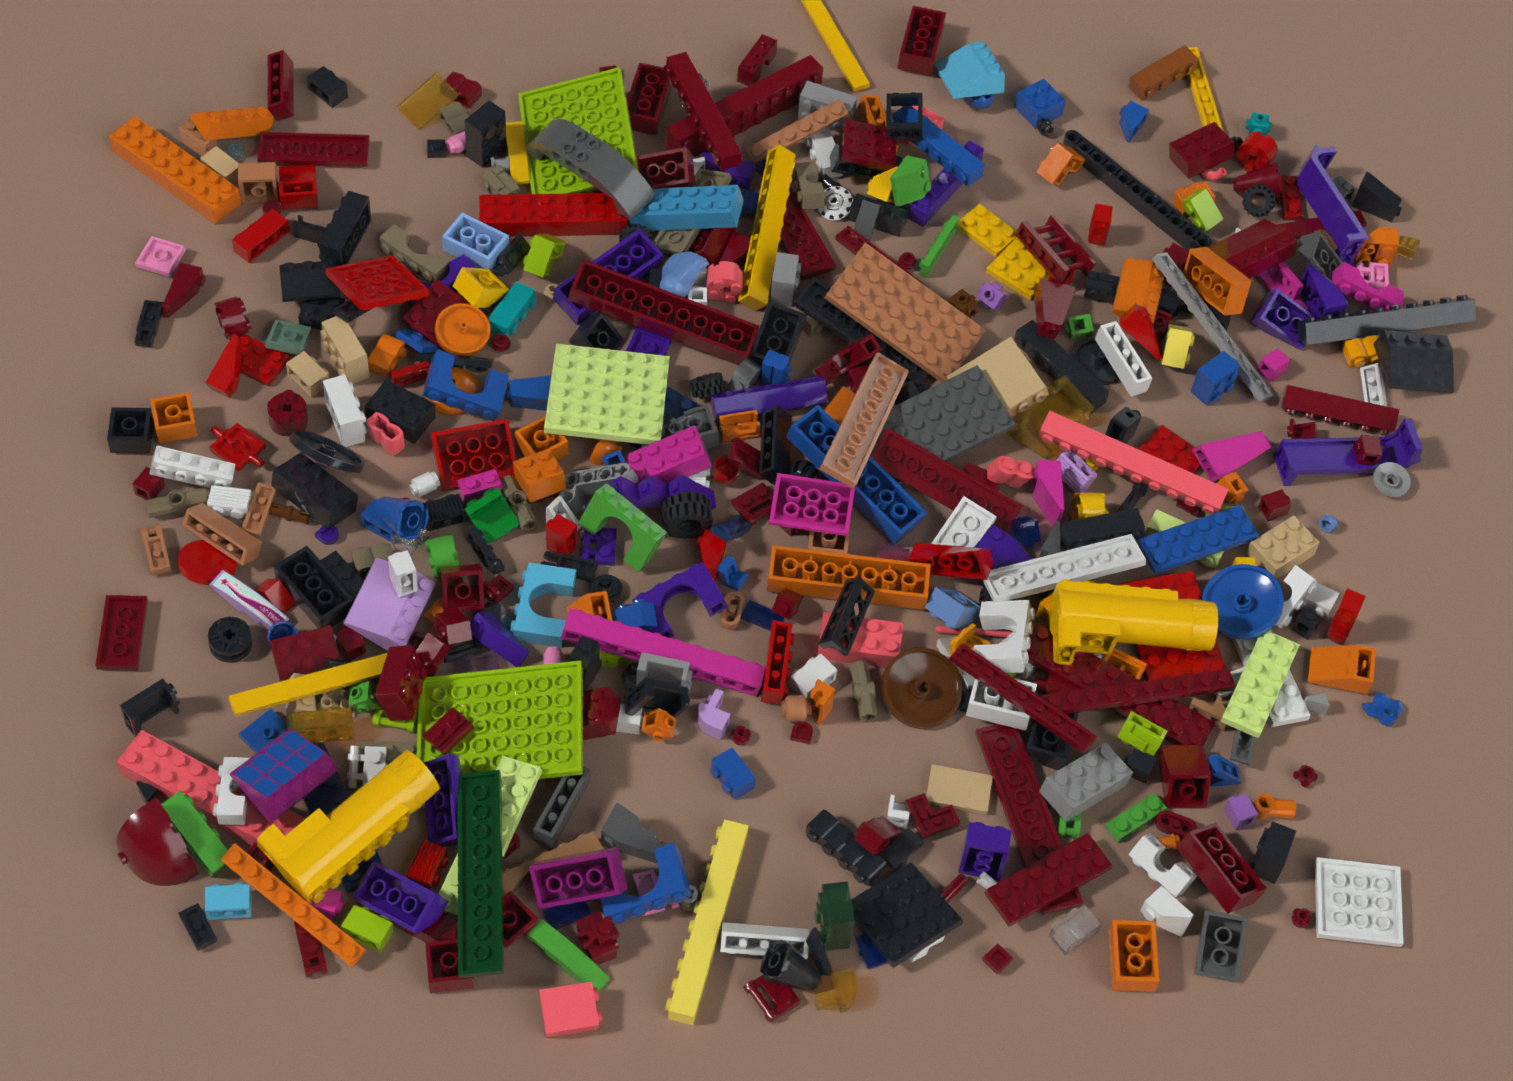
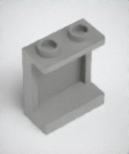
M642 652L637 668L636 685L644 678H650L688 687V693H690L693 671L690 670V662Z

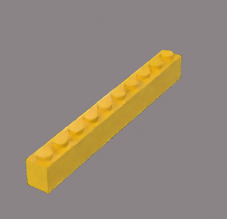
M780 144L769 150L767 154L743 274V292L739 294L738 302L754 311L765 307L769 301V290L772 286L771 280L775 259L778 252V244L781 240L780 234L784 224V213L787 209L786 202L792 181V171L795 166L796 154Z

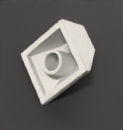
M1162 886L1144 901L1140 910L1147 920L1155 921L1156 926L1180 937L1184 935L1193 917V914Z

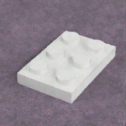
M963 496L931 544L974 548L994 524L997 516Z

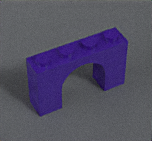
M703 562L692 565L688 570L675 574L666 582L658 583L653 589L642 592L632 599V601L644 599L645 602L654 604L657 627L651 628L648 631L659 633L668 638L674 637V634L664 617V607L674 595L679 593L694 594L701 600L710 617L727 608L724 597Z

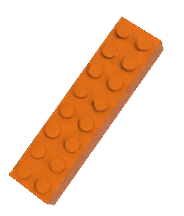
M136 116L108 136L112 152L215 225L242 204L239 188Z
M772 545L767 591L779 593L783 589L788 588L802 596L838 600L845 581L861 577L875 590L870 604L925 610L928 599L931 564ZM861 589L862 600L865 599L867 594L863 589Z

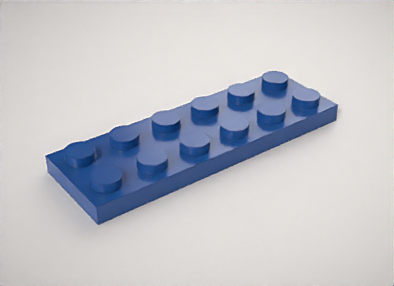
M1238 505L1137 539L1136 543L1155 575L1257 539L1259 534L1242 506Z

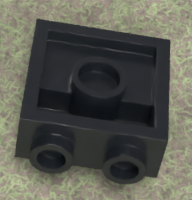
M333 297L306 300L302 304L298 316L299 324L322 330L321 322L336 317L333 315V310L345 303V298Z

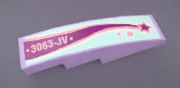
M224 570L209 584L210 587L239 612L242 610L256 623H262L268 630L272 624L289 620L285 614L268 600Z

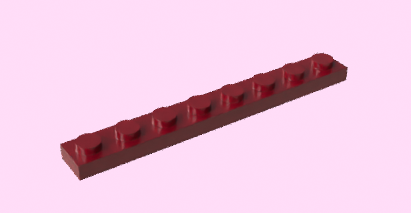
M962 643L950 656L952 663L1083 754L1095 742L1097 738L1095 734Z

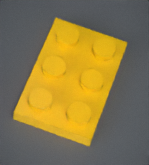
M980 203L959 220L957 227L959 231L995 258L1016 238L1015 233L1017 232Z

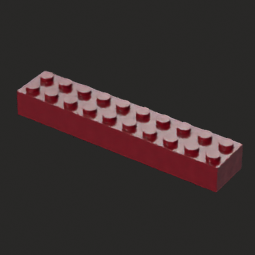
M809 55L716 102L715 105L734 137L798 104L800 94L807 81L822 85L823 67L812 55ZM691 115L667 127L666 151L686 147L694 157L707 150L705 140L701 139L698 127L693 125Z
M584 259L581 262L568 297L570 302L599 313L602 312L607 316L738 365L748 358L760 327L754 323Z

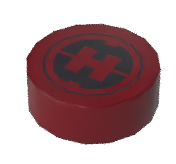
M270 200L263 204V214L271 209L281 214V206L277 201Z

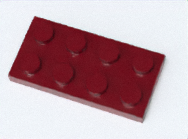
M106 595L95 664L96 669H139L148 606L147 596Z

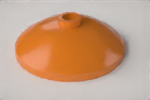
M452 367V381L458 389L468 394L481 393L480 382L474 374L465 369ZM424 397V399L435 404V412L439 414L456 416L466 413L458 408L449 407L447 404Z

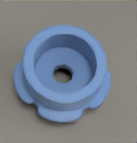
M1324 514L1319 521V526L1322 531L1329 533L1337 529L1338 523L1334 516Z

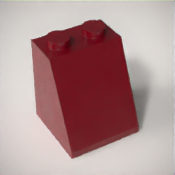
M1161 745L1159 768L1164 805L1167 808H1206L1212 775L1202 745Z

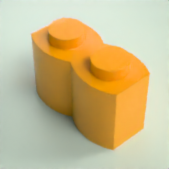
M1374 335L1363 339L1353 338L1344 341L1342 351L1348 366L1360 368L1365 364H1380L1373 345L1379 336Z

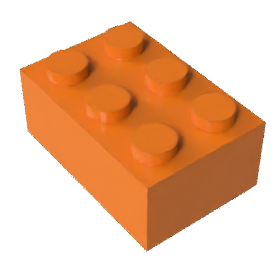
M1112 920L1108 930L1112 991L1155 992L1160 982L1155 921Z

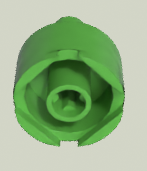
M452 534L425 541L429 554V563L435 579L441 578L440 566L461 565Z

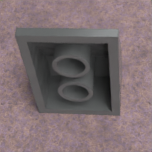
M1203 910L1195 966L1196 975L1238 982L1248 918Z

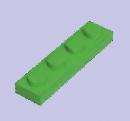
M952 215L949 221H945L942 233L939 232L937 234L935 244L930 245L926 258L923 257L920 261V276L927 278L956 232L959 217Z

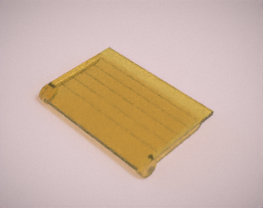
M436 71L396 107L420 130L439 113L440 108L448 106L459 94Z

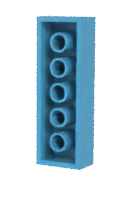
M738 185L652 189L655 196L631 220L628 219L630 225L635 224V227H638V224H640L641 228L645 226L650 231L737 227L744 199Z

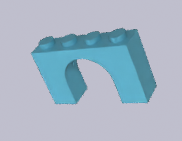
M529 562L527 570H523L522 581L524 585L519 588L518 598H520V603L515 605L514 615L517 616L516 621L512 620L510 632H513L520 642L562 648L564 639H561L565 620L542 617L536 614L530 605L535 598L543 594L573 597L576 569Z

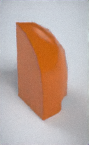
M600 439L592 452L590 463L605 465L602 457L618 450L622 453V445L619 444L618 446L612 440Z

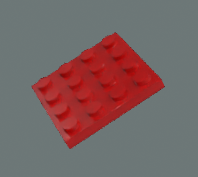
M393 255L326 268V276L361 311H367L376 307H386L395 303H404L409 300H419L429 296V289Z

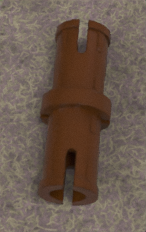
M272 502L271 506L273 507L269 508L270 515L283 517L286 521L294 520L308 524V520L311 518L308 513L295 509L291 505L288 507Z

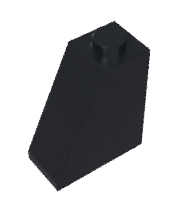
M1365 173L1352 207L1391 223L1395 216L1399 217L1403 208L1400 207L1402 199L1371 173Z
M582 636L572 650L569 662L581 660L583 691H586L600 670V644Z

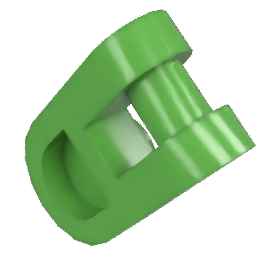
M1082 812L1067 822L1060 816L1058 836L1064 837V835L1072 836L1073 839L1079 838ZM1066 823L1074 824L1073 828L1066 827Z

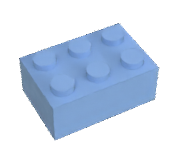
M464 213L460 214L442 236L444 252L456 258L464 254L476 268H485L490 271L498 264L497 257L509 244V235Z

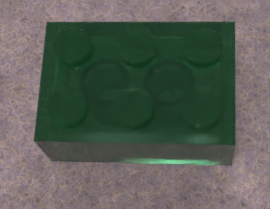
M848 881L822 884L821 892L817 893L818 902H816V911H814L815 923L819 924L820 928L818 932L826 951L850 948L855 924Z

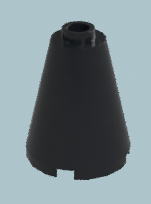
M779 940L773 945L776 947L772 951L768 949L761 962L760 972L763 973L764 977L762 978L767 982L807 992H813L820 987L822 982L821 974L787 941Z

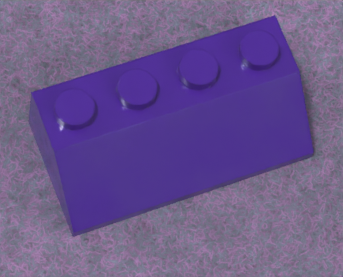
M374 860L352 897L353 900L416 934L437 922L449 902L438 894Z

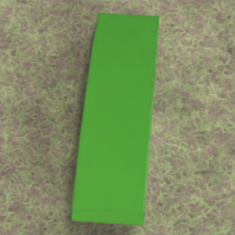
M543 919L528 934V939L545 950V955L562 966V971L578 983L592 981L593 988L597 987L599 993L610 980V977L588 956Z

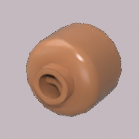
M788 695L784 701H781V715L788 722L805 721L807 714H811V702H807L804 695Z

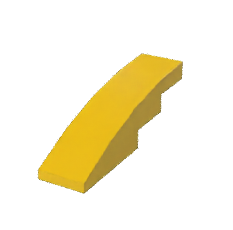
M522 121L506 122V142L511 178L517 185L530 184Z

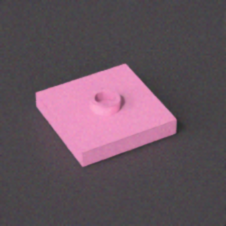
M151 236L136 260L135 266L171 277L183 257L186 247Z

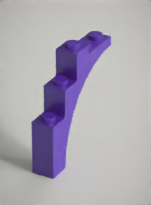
M651 475L638 484L620 476L608 484L637 508L661 507L664 500H667L668 497L682 492L701 493L710 500L711 510L716 508L714 491L684 475L677 477L669 483ZM589 502L584 505L585 510H586V508H587Z

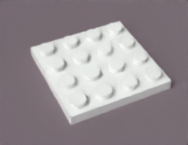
M1317 857L1315 860L1316 938L1402 947L1403 920L1400 867Z

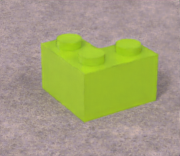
M549 234L535 235L530 240L529 247L531 248L529 254L524 258L523 264L525 266L523 270L542 278L549 277L555 259H561L567 241Z

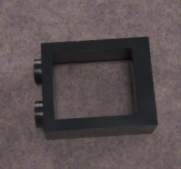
M923 93L887 94V140L923 139ZM891 106H918V123H891Z

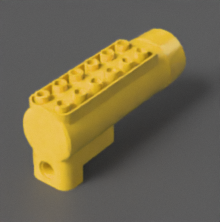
M1064 579L1056 585L1052 593L1050 631L1053 635V660L1057 664L1072 665L1076 652L1111 655L1116 643L1211 651L1216 641L1218 610L1215 602L1190 598L1178 599V591L1151 589L1150 587L1139 588L1131 587L1130 585L1118 586L1111 585L1110 583L1097 584L1089 581L1076 582Z
M405 750L327 816L318 808L286 836L273 823L257 838V845L301 897L306 899L309 904L312 902L317 904L325 897L324 892L339 886L342 882L341 879L346 874L351 875L359 868L358 864L363 860L368 861L374 856L375 850L379 846L384 847L392 840V835L396 832L401 833L409 825V815L420 809L423 803L440 790V787L424 763L412 752Z

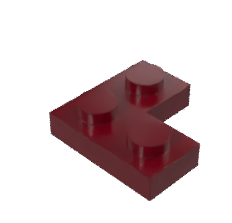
M925 793L905 800V806L908 812H910L909 814L922 839L960 826L961 822L952 804L933 811Z

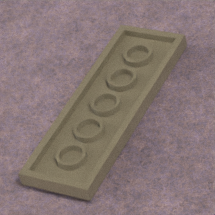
M700 168L695 175V186L728 185L732 177L730 173ZM701 229L660 230L653 244L663 254L674 255L679 252H687Z

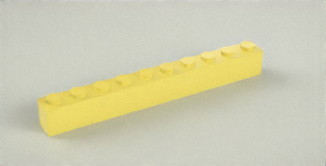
M724 819L722 827L718 826L715 838L718 839L717 845H712L710 857H713L712 863H707L704 874L707 876V880L701 883L699 891L702 897L700 901H696L693 913L696 914V918L690 921L688 932L691 935L689 939H685L682 949L685 952L684 959L680 958L677 971L680 973L678 978L673 979L671 991H674L673 997H668L665 1010L668 1011L669 1020L694 1025L747 839L749 825Z

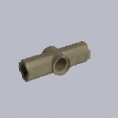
M504 476L500 480L502 492L519 520L521 530L529 531L537 525V520L527 502L526 494L521 490L515 476Z
M204 487L186 492L172 490L167 496L145 501L150 518L168 513L182 515L188 508L200 503L207 505L208 498Z
M863 660L856 661L850 665L853 681V699L857 702L860 721L872 722L878 717L875 704V685L870 678L868 663Z

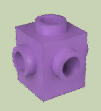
M994 281L982 284L978 290L977 298L981 300L980 303L986 308L990 309L991 307L995 310H1000L1010 294L1002 289L1003 286L1000 283Z

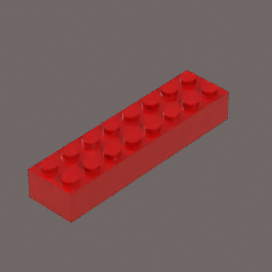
M605 193L479 195V221L509 235V237H515L517 234H522L523 237L538 234H549L552 236L620 235L623 228L626 230L627 217L617 211L613 198Z

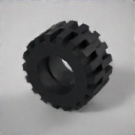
M677 493L664 500L661 506L664 529L672 537L694 538L703 535L705 529L709 530L712 527L713 520L710 500L701 493Z

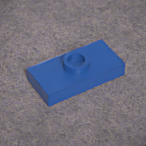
M411 329L397 330L396 337L418 352H435L436 345L423 338L422 334Z

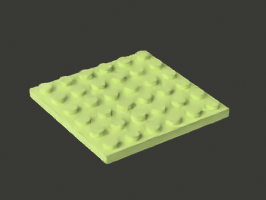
M556 343L544 433L648 445L661 440L670 356Z

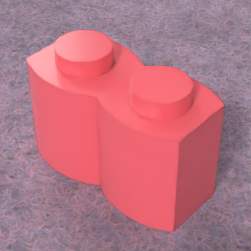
M376 412L366 420L368 436L375 443L381 444L387 453L395 456L405 448L402 430L395 424L390 423L386 416Z
M1000 456L987 466V478L994 483H1005L1008 486L1019 488L1033 478V465L1027 461H1015L1010 457Z

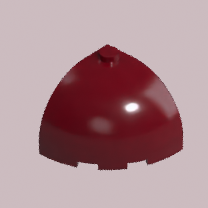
M157 797L134 812L119 830L116 839L119 850L117 856L123 865L127 863L132 872L141 880L157 886H172L186 882L198 875L193 858L191 856L188 857L189 853L185 842L179 832L175 834L171 818Z

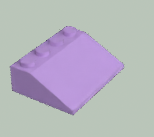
M376 558L343 624L387 651L389 647L406 646L436 582L416 571L418 591L398 597L390 580L388 561Z

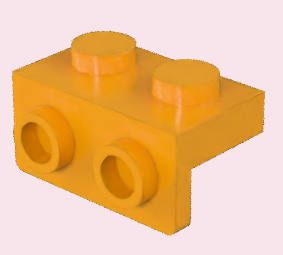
M972 623L969 627L964 628L957 637H953L950 643V656L962 643L974 650V645H991V642L974 635L976 625Z

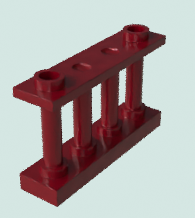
M1053 214L1049 216L1045 226L1033 228L1028 221H1023L1015 233L1019 241L1057 283H1063L1070 271L1078 269L1087 277L1089 271H1092L1096 264ZM1048 233L1052 239L1044 240L1039 234ZM1059 245L1063 251L1055 253L1050 246ZM1069 257L1074 263L1066 265L1061 259Z

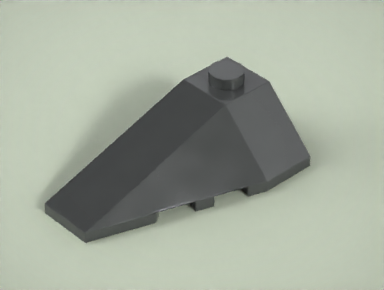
M1320 231L1300 237L1297 246L1298 253L1308 264L1332 281L1333 271L1343 261Z
M708 405L689 409L684 412L683 416L677 419L672 418L668 424L662 426L661 439L695 425L703 439L706 450L720 447L718 430ZM641 444V447L643 448L648 444Z
M617 802L601 830L602 842L608 848L618 846V850L621 853L657 864L654 849L668 844L664 841L660 843L651 828L644 829L638 823L639 818Z

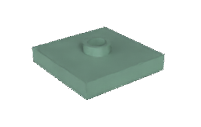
M275 319L266 340L265 348L299 355L306 349L312 334V327Z

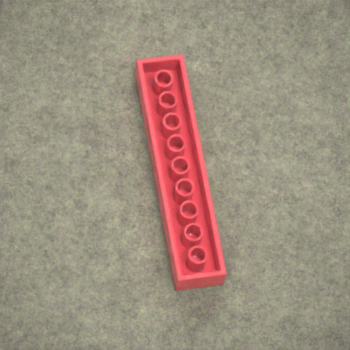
M143 730L139 732L116 762L121 775L134 782L142 781L156 789L158 795L167 800L180 790L184 795L187 793L194 802L193 807L197 811L203 812L207 822L251 846L254 842L257 843V838L273 823L286 836L305 820L300 815L288 810L270 824L244 791L238 787L232 794L245 796L247 813L245 825L219 824L217 816H214L213 812L214 804L218 803L219 798L216 797V786L221 783L219 771Z

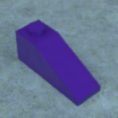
M702 152L701 157L705 158V169L730 173L732 180L728 185H738L739 189L744 190L750 189L754 175V162L741 160L740 166L721 171L718 164L714 163L712 154Z
M478 612L470 622L471 633L481 643L515 667H520L529 655L530 651L491 613Z

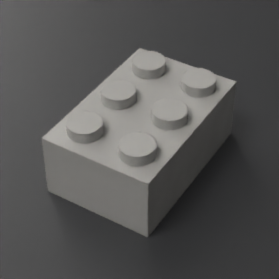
M807 81L800 94L798 120L840 98L849 113V116L845 118L854 120L857 96ZM845 118L828 126L829 130L843 134Z

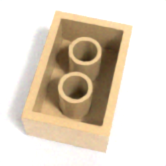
M337 316L321 322L322 330L320 333L324 340L322 346L326 353L329 352L331 355L330 360L333 366L338 367L339 376L346 375L348 382L351 381L352 384L370 378L367 354L349 324Z
M1293 515L1250 542L1246 556L1255 557L1256 566L1267 570L1278 579L1292 570L1295 565L1298 566L1314 556L1320 542Z

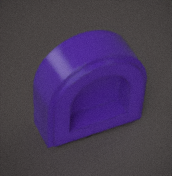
M322 526L315 533V538L325 545H332L338 541L339 531L336 526L329 530Z

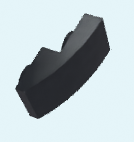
M907 828L882 851L880 856L895 870L904 864L909 856L923 845L924 840L910 828Z

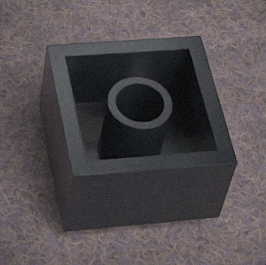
M111 407L107 436L110 453H150L154 427L151 408Z
M1273 821L1269 828H1264L1256 847V853L1250 864L1259 878L1274 884L1276 883L1286 863L1296 830Z

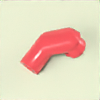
M1221 167L1214 172L1211 168L1201 174L1203 178L1215 182L1226 175V170Z

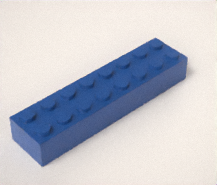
M817 405L791 425L786 437L819 469L840 426ZM869 456L855 486L853 504L896 545L922 523L927 512ZM820 470L830 481L840 482Z

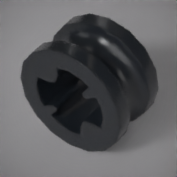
M1048 118L1037 123L1038 131L1043 136H1047L1054 131L1053 123Z

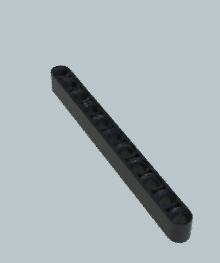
M1069 130L1065 133L1063 144L1073 148L1086 159L1082 164L1085 169L1183 248L1189 251L1192 248L1211 246L1212 240L1209 236L1079 132Z

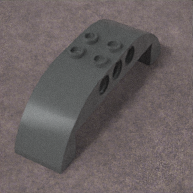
M564 119L552 120L526 147V152L538 161L546 155L613 198L617 211L630 220L655 196L654 191L644 177L627 159L611 146L570 121Z

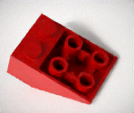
M315 164L279 167L281 210L319 208Z

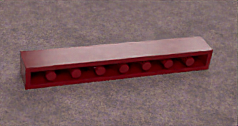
M687 52L666 57L665 73L667 76H670L672 86L678 91L679 99L683 100L686 112L692 116L693 125L698 127L701 139L705 140L708 152L711 151L714 163L718 164L721 171L740 166L742 152Z

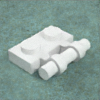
M350 746V754H348L347 759L349 761V773L346 776L348 788L355 789L357 781H363V785L366 784L386 765L387 747L365 746V754L363 755L358 754L359 746ZM358 762H364L363 773H357Z

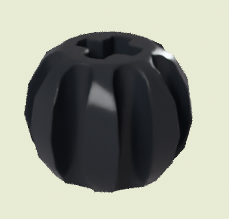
M809 460L797 461L792 465L789 473L794 476L818 479L819 476L818 469Z

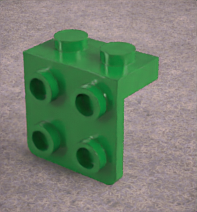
M499 488L487 490L483 494L484 497L479 500L473 499L467 503L465 508L466 513L478 531H482L487 544H491L519 526V520Z

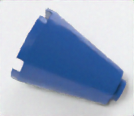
M381 497L375 503V513L404 539L412 540L420 535L418 534L420 530L425 529L429 519L428 509L420 501Z

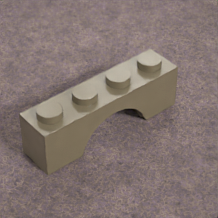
M393 224L379 237L380 249L385 254L393 255L402 264L409 267L412 272L421 275L427 282L433 283L436 279L442 281L449 274L450 260L438 252L423 255L411 251L408 248V233L397 225Z

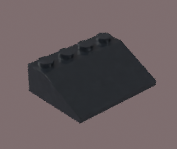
M1384 330L1373 343L1389 389L1440 393L1454 392L1453 350L1448 336Z

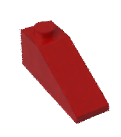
M1135 303L1120 317L1119 325L1160 361L1163 357V350L1149 312L1145 307Z
M233 334L205 381L211 390L228 398L237 391L240 381L242 341L236 334Z
M705 529L703 537L699 536L697 548H700V561L705 564L716 583L718 577L717 569L723 560L727 542L713 534L710 530Z

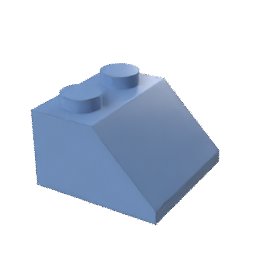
M935 587L925 608L931 612L930 615L939 620L942 619L945 622V626L955 630L956 628L964 629L980 615L981 606L956 589Z

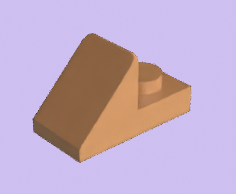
M1220 695L1213 706L1204 700L1194 697L1189 708L1215 722L1214 727L1224 732L1227 724L1222 723L1221 719L1226 709Z

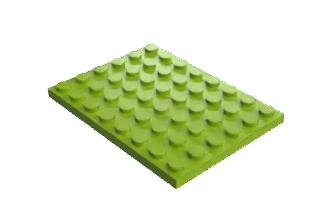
M620 67L518 93L526 147L552 120L564 119L578 125L611 146L638 170L623 75ZM527 153L532 194L589 193L599 190L545 155L538 161Z
M581 660L432 676L424 680L423 691L418 702L416 755L422 762L443 756L422 735L453 707L474 726V729L447 753L460 757L461 774L496 770L502 756L541 767L542 773L539 779L583 775V668Z

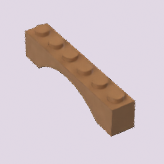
M594 831L588 834L583 833L571 842H563L556 849L544 851L532 860H524L517 867L503 870V896L509 891L515 895L525 883L532 879L529 867L537 861L603 849Z

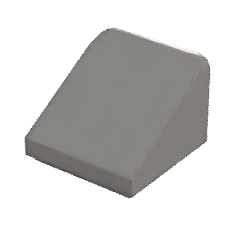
M1325 693L1309 695L1304 699L1308 711L1321 715L1326 714L1329 702Z

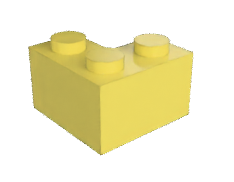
M1168 324L1161 360L1162 365L1184 369L1185 364H1189L1191 354H1188L1189 346H1193L1195 338L1191 328Z

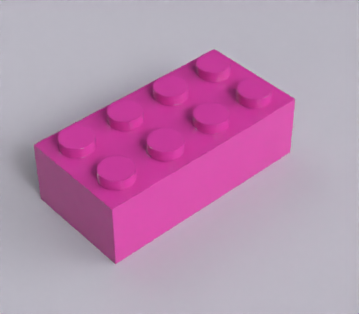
M695 425L624 455L625 462L630 465L638 476L637 484L651 475L669 483L681 475L689 477L712 467L703 439Z

